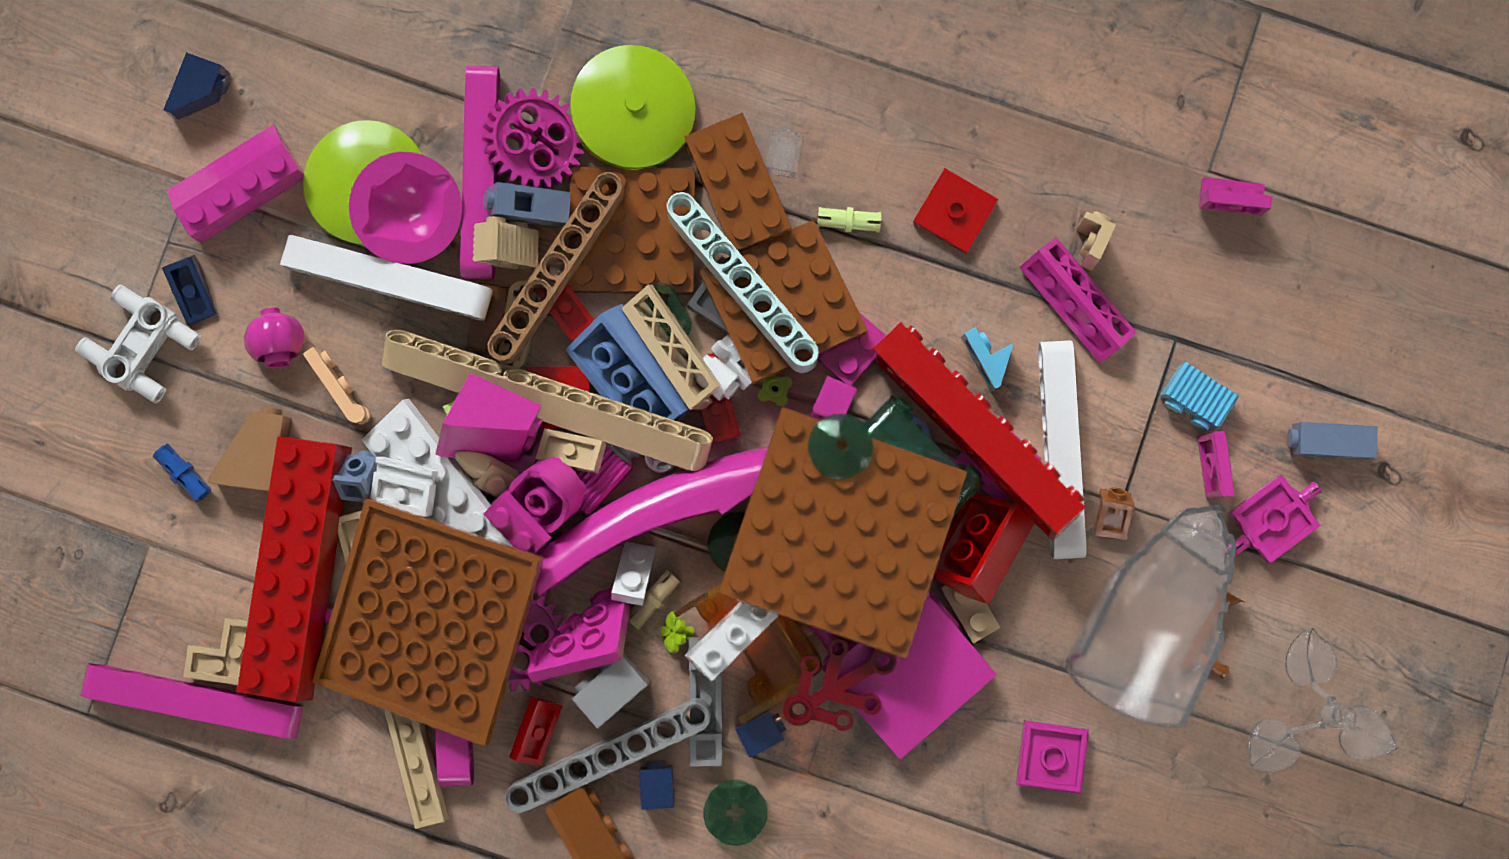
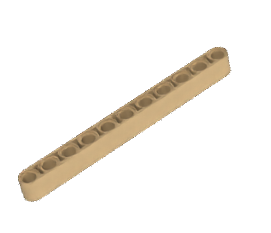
M391 330L386 333L382 365L389 370L457 393L460 392L471 373L541 405L538 418L544 422L594 439L603 440L606 443L687 470L700 471L706 466L712 436L704 430L407 331Z

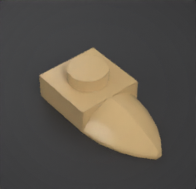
M457 451L455 453L461 468L473 478V485L496 498L507 491L513 480L518 477L517 470L492 456L475 451Z

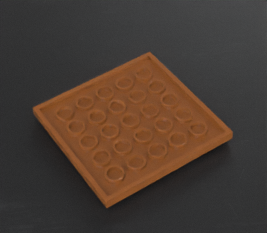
M782 407L718 594L906 659L967 471Z
M365 498L312 683L482 746L488 745L544 557L427 517L410 513L371 498Z

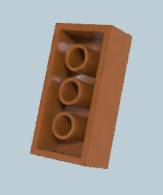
M743 112L684 136L686 147L722 233L738 252L791 231L792 227Z

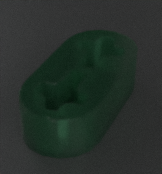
M666 282L654 284L653 286L656 291L660 290L662 294L667 292L670 294L667 298V303L670 306L669 310L671 313H674L679 321L683 319L686 321L683 329L688 336L692 329V319L677 292ZM648 297L647 301L649 307L653 312L654 303L652 302L650 297ZM660 322V325L662 326L665 333L669 337H671V328L669 327V325L667 323Z

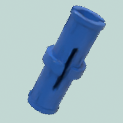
M169 443L161 446L153 454V458L170 474V480L174 484L178 483L195 503L203 500L211 492L212 489L193 470L194 466L190 462L186 463Z

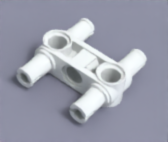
M120 284L113 290L110 299L131 312V319L109 351L89 338L84 337L77 344L75 352L97 366L98 373L107 381L118 385L125 391L134 390L157 404L165 395L166 388L146 376L144 371L166 338L169 337L192 351L199 344L201 335L181 323L178 315L168 307L151 297L142 298ZM160 310V321L157 324L152 325V314L155 311ZM124 363L126 371L122 377L117 378L116 368L119 364Z

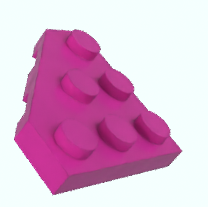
M613 588L598 591L589 599L591 605L580 615L577 613L572 614L556 629L559 633L546 645L541 642L532 650L527 671L531 681L551 679L622 661L631 604L611 600Z

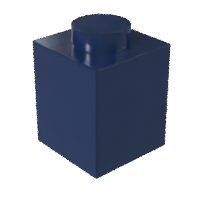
M770 709L738 724L735 726V730L749 758L782 742L784 740L782 732L786 731V727L779 714L772 715Z
M665 760L647 761L646 767H641L639 770L641 810L674 808L673 765L665 766Z

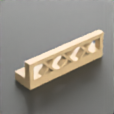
M647 285L621 309L690 410L705 409L713 402L710 396L722 386L654 286ZM648 297L654 303L653 313L646 302H643ZM660 322L667 323L671 328L670 338ZM677 348H684L689 354L688 364ZM694 373L702 374L709 386L704 389L696 383L697 379L694 377Z

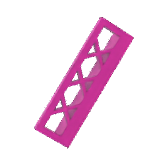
M1057 237L1039 249L1019 267L1099 363L1117 351L1137 333ZM1052 249L1054 251V253L1059 257L1060 262L1054 258V256L1049 252V250ZM1072 276H1074L1080 282L1081 286L1075 283V281L1072 279ZM1092 300H1094V301L1097 302V304L1100 306L1101 310H1099V309L1096 308V306L1093 304ZM1113 324L1118 327L1124 336L1121 337L1113 328Z

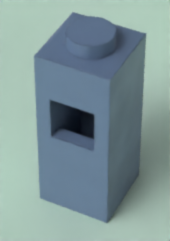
M496 182L485 191L483 208L487 209L486 218L503 217L506 218V222H525L528 225L559 229L569 219L571 192Z
M1299 422L1292 424V429H1289L1287 446L1291 448V456L1358 460L1377 458L1378 426Z

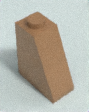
M263 407L262 413L252 411L210 474L208 483L269 491L277 436H289L291 418L282 416V410Z

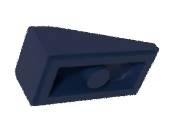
M195 254L162 267L187 326L218 314Z

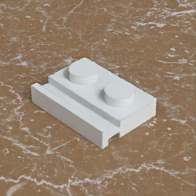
M383 456L377 457L375 461L378 463L377 471L373 475L370 498L419 516H432L436 484L434 482L439 470Z

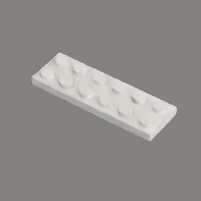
M403 399L362 439L363 443L375 457L383 456L439 470L434 482L436 484L432 516L427 518L514 547L483 515L491 505L480 490L473 485V481L461 468L457 460L451 457H440L435 454L439 437L410 399Z

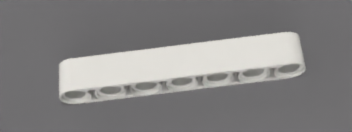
M288 235L280 266L296 272L485 321L493 293L491 288L293 235Z
M1071 340L1039 342L1038 365L1045 464L1049 462L1060 473L1061 477L1059 480L1067 488L1071 485L1083 496L1073 342ZM1084 510L1054 541L1049 538L1052 559L1086 557Z

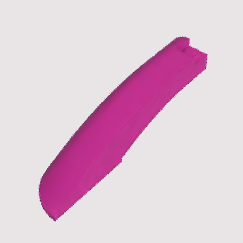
M768 446L708 461L706 466L700 471L687 469L678 471L636 489L596 511L536 553V555L544 557L535 591L538 595L548 594L599 557L623 545L625 541H631L653 530L686 519L720 512L722 516H725L751 497Z

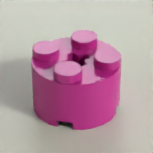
M550 457L536 462L514 479L508 492L547 533L558 529L580 509L583 496L586 493V486L573 469L563 463L561 459Z

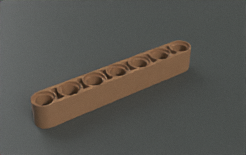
M604 172L594 180L490 337L488 351L497 361L503 364H510L519 358L625 196V189L616 174ZM607 183L617 185V191L611 196H605L601 193L602 187ZM590 209L600 211V216L595 222H586L584 220L585 213ZM573 235L582 237V243L576 249L567 248V241ZM554 262H563L565 269L560 275L553 276L549 273V268ZM537 288H545L547 290V296L541 302H534L532 300L533 291ZM518 315H529V324L525 328H515L514 321ZM504 340L511 341V351L505 356L498 355V344Z

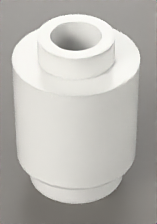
M705 355L703 360L722 386L712 395L719 401L724 396L729 400L740 386L736 382L739 375L716 357L712 359L710 356ZM694 373V377L697 379L696 383L704 389L709 386L702 374Z

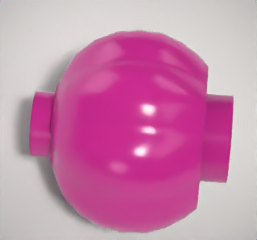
M279 308L261 310V316L253 319L247 326L244 335L245 349L252 359L265 363L267 368L286 367L291 364V359L296 358L300 354L304 345L305 336L302 325L294 317L280 313Z

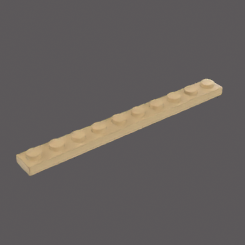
M362 510L339 517L338 536L345 563L348 560ZM384 709L415 829L448 820L449 816L441 787L438 784L437 771L425 725Z

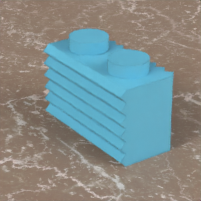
M1187 362L1178 366L1160 394V397L1166 400L1164 405L1178 414L1184 411L1193 417L1191 422L1204 431H1208L1209 428L1212 430L1219 429L1240 397Z

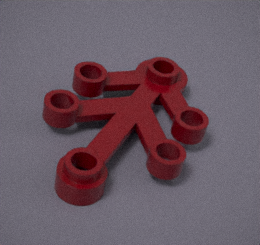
M834 638L828 646L830 656L822 687L811 695L809 693L813 674L819 671L820 661L814 654H807L801 659L800 667L802 672L797 692L785 699L782 708L784 718L792 725L803 726L814 720L833 725L840 731L849 730L853 725L852 714L847 710H839L834 713L817 707L826 701L863 709L869 715L877 714L881 709V700L876 694L870 693L863 696L845 690L874 673L881 675L891 673L897 664L896 656L875 649L869 661L838 678L842 659L848 652V644L842 638ZM837 642L842 643L845 647L844 651L840 654L834 653L832 650V646ZM886 654L889 657V662L886 665L878 664L877 657L879 655ZM807 659H813L817 665L813 670H808L804 667V662ZM868 699H875L878 705L875 709L870 710L866 708L865 703ZM800 703L804 705L805 711L802 714L794 713L792 708L795 704ZM841 715H846L850 719L849 723L845 726H841L837 722L838 717Z

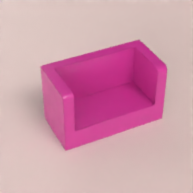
M827 376L813 407L811 417L840 427L857 388Z

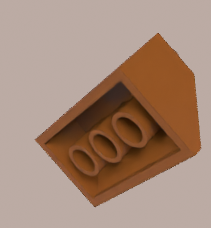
M585 784L554 800L545 809L547 816L573 859H635L626 842L621 844L615 835L618 828L609 814L604 816L598 806L602 801L593 786L588 788Z

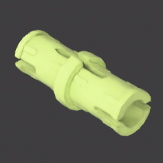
M819 207L818 216L831 217V219L818 218L817 227L844 228L845 232H851L852 229L880 232L881 224L868 223V220L881 221V212L854 211V208L847 207V210Z

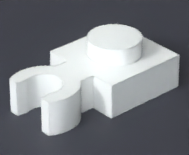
M726 335L722 341H717L711 349L717 357L727 362L726 366L739 375L736 382L740 384L739 387L742 390H745L752 383L729 335Z

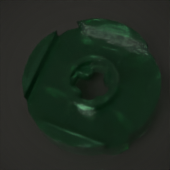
M740 779L727 780L714 787L710 791L703 808V818L708 831L722 843L731 846L744 845L754 840L764 828L768 815L766 800L754 784ZM734 803H737L739 808H744L745 814L740 815L739 821H733V817L726 814V810L731 809Z

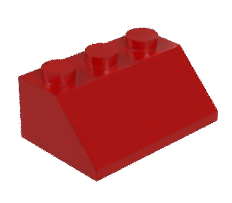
M968 491L951 520L933 578L964 597L989 605L1034 523L1018 504Z

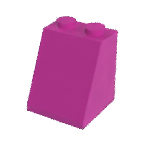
M470 373L442 424L435 454L440 457L456 458L455 453L457 451H475L492 456L497 460L519 461L523 451L530 452L536 440V433L542 422V419L538 418L541 405Z

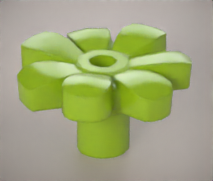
M671 612L667 615L665 620L666 626L661 627V636L666 637L664 639L666 649L670 653H677L679 645H684L686 639L694 637V628L686 626L685 620H680V612Z

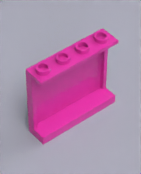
M927 594L907 658L904 659L896 656L897 664L891 673L886 675L874 673L845 691L863 696L873 693L880 698L881 709L877 714L869 715L863 709H855L894 754L901 759L997 674L929 594ZM848 639L850 642L848 643V652L842 659L838 678L869 661L875 648ZM845 647L842 650L836 648L833 652L840 654L844 651ZM830 653L823 660L825 664L821 668L824 673L826 672ZM881 654L877 657V663L880 665H886L889 662V657L886 654ZM868 699L865 703L866 708L870 710L875 709L878 705L875 699Z

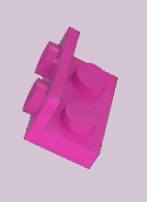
M1205 177L1201 181L1199 209L1261 216L1271 209L1272 196L1264 195L1265 185L1261 183Z

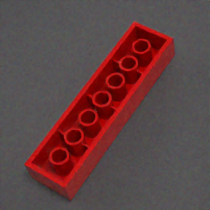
M900 322L873 347L874 362L1054 541L1081 515L1086 507L1082 503L1084 497L1073 486L1070 485L1067 488L1059 480L1061 477L1060 473L1049 462L1044 465L1035 456L1038 453L1037 450L1026 439L1020 441L1012 433L1015 430L1013 426L1003 416L997 418L989 410L991 408L990 403L981 394L977 393L974 395L966 387L969 384L967 380L956 370L952 373L944 365L946 362L944 357L935 348L928 350L921 343L923 337L913 326L910 325L906 328Z
M277 436L237 692L294 702L313 700L315 683H312L321 651L325 615L338 543L339 517H342L344 500H341L332 478L334 475L339 474L347 454L351 455L352 447Z

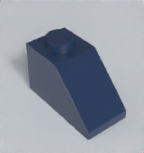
M186 52L163 111L172 118L180 120L218 103L222 94L224 95L228 91L230 73L220 64Z

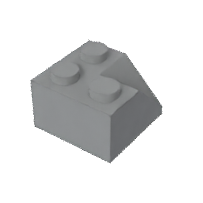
M625 654L622 656V661L599 666L603 671L596 678L593 674H590L574 688L578 694L572 698L573 701L597 729L651 682Z

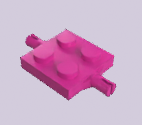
M1278 475L1228 512L1239 526L1242 534L1241 537L1228 545L1229 550H1233L1231 553L1234 556H1238L1239 553L1251 546L1259 552L1266 563H1272L1321 525L1312 515L1308 504L1310 500L1322 493L1321 488H1317L1319 485L1316 482H1312V484L1299 492L1290 486L1283 475Z

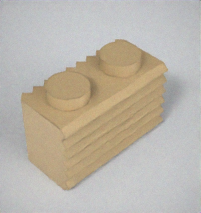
M487 217L486 222L475 223L473 226L475 229L473 241L475 243L473 244L474 250L472 252L474 254L472 258L474 262L519 271L537 268L539 230L528 228V223L510 222L507 224L506 218Z

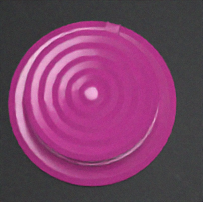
M394 152L373 160L360 172L350 192L349 216L354 232L368 250L387 261L412 264L433 258L451 243L460 226L462 202L454 179L437 161L419 153Z

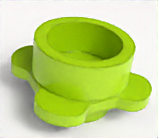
M774 375L763 380L762 389L758 391L759 400L776 403L779 407L786 405L788 402L787 392L793 384L791 378ZM773 386L778 387L777 392L772 391Z

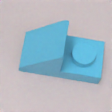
M975 327L964 333L961 338L989 390L992 392L1001 386L1013 344L991 355L988 350L992 347L984 332L979 333Z

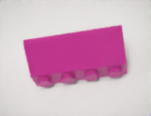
M273 124L168 189L167 192L173 210L189 236L203 243L301 182L304 171Z

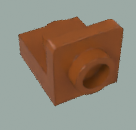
M1111 487L1109 490L1100 489V506L1094 527L1095 535L1127 540L1135 508L1131 494L1117 487Z

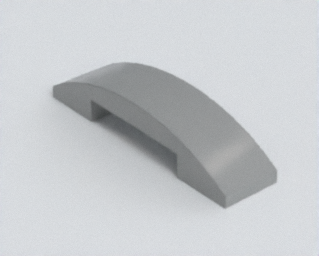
M689 637V651L703 637ZM689 661L690 700L695 698L703 699L709 704L711 709V717L707 727L690 736V766H722V672L713 681H710ZM700 708L690 709L691 721L698 723L704 720L705 714Z

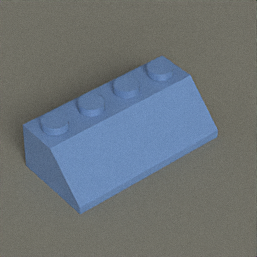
M623 304L601 313L565 349L602 397L677 422L691 411L621 309Z

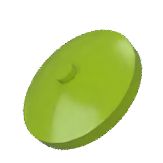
M623 45L601 52L583 67L572 89L570 116L578 139L595 158L618 169L641 170L657 167L665 163L685 144L684 136L691 133L695 119V97L687 76L672 59L649 47Z
M368 120L344 124L324 136L312 150L303 176V191L307 206L320 226L344 242L364 246L354 232L350 221L349 196L352 186L360 172L373 160L383 155L394 152L422 154L411 138L389 124Z

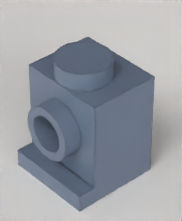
M359 451L357 455L347 454L339 474L334 475L332 478L341 500L365 502V498H370L373 475L377 471L378 464L375 462L377 457L372 453Z

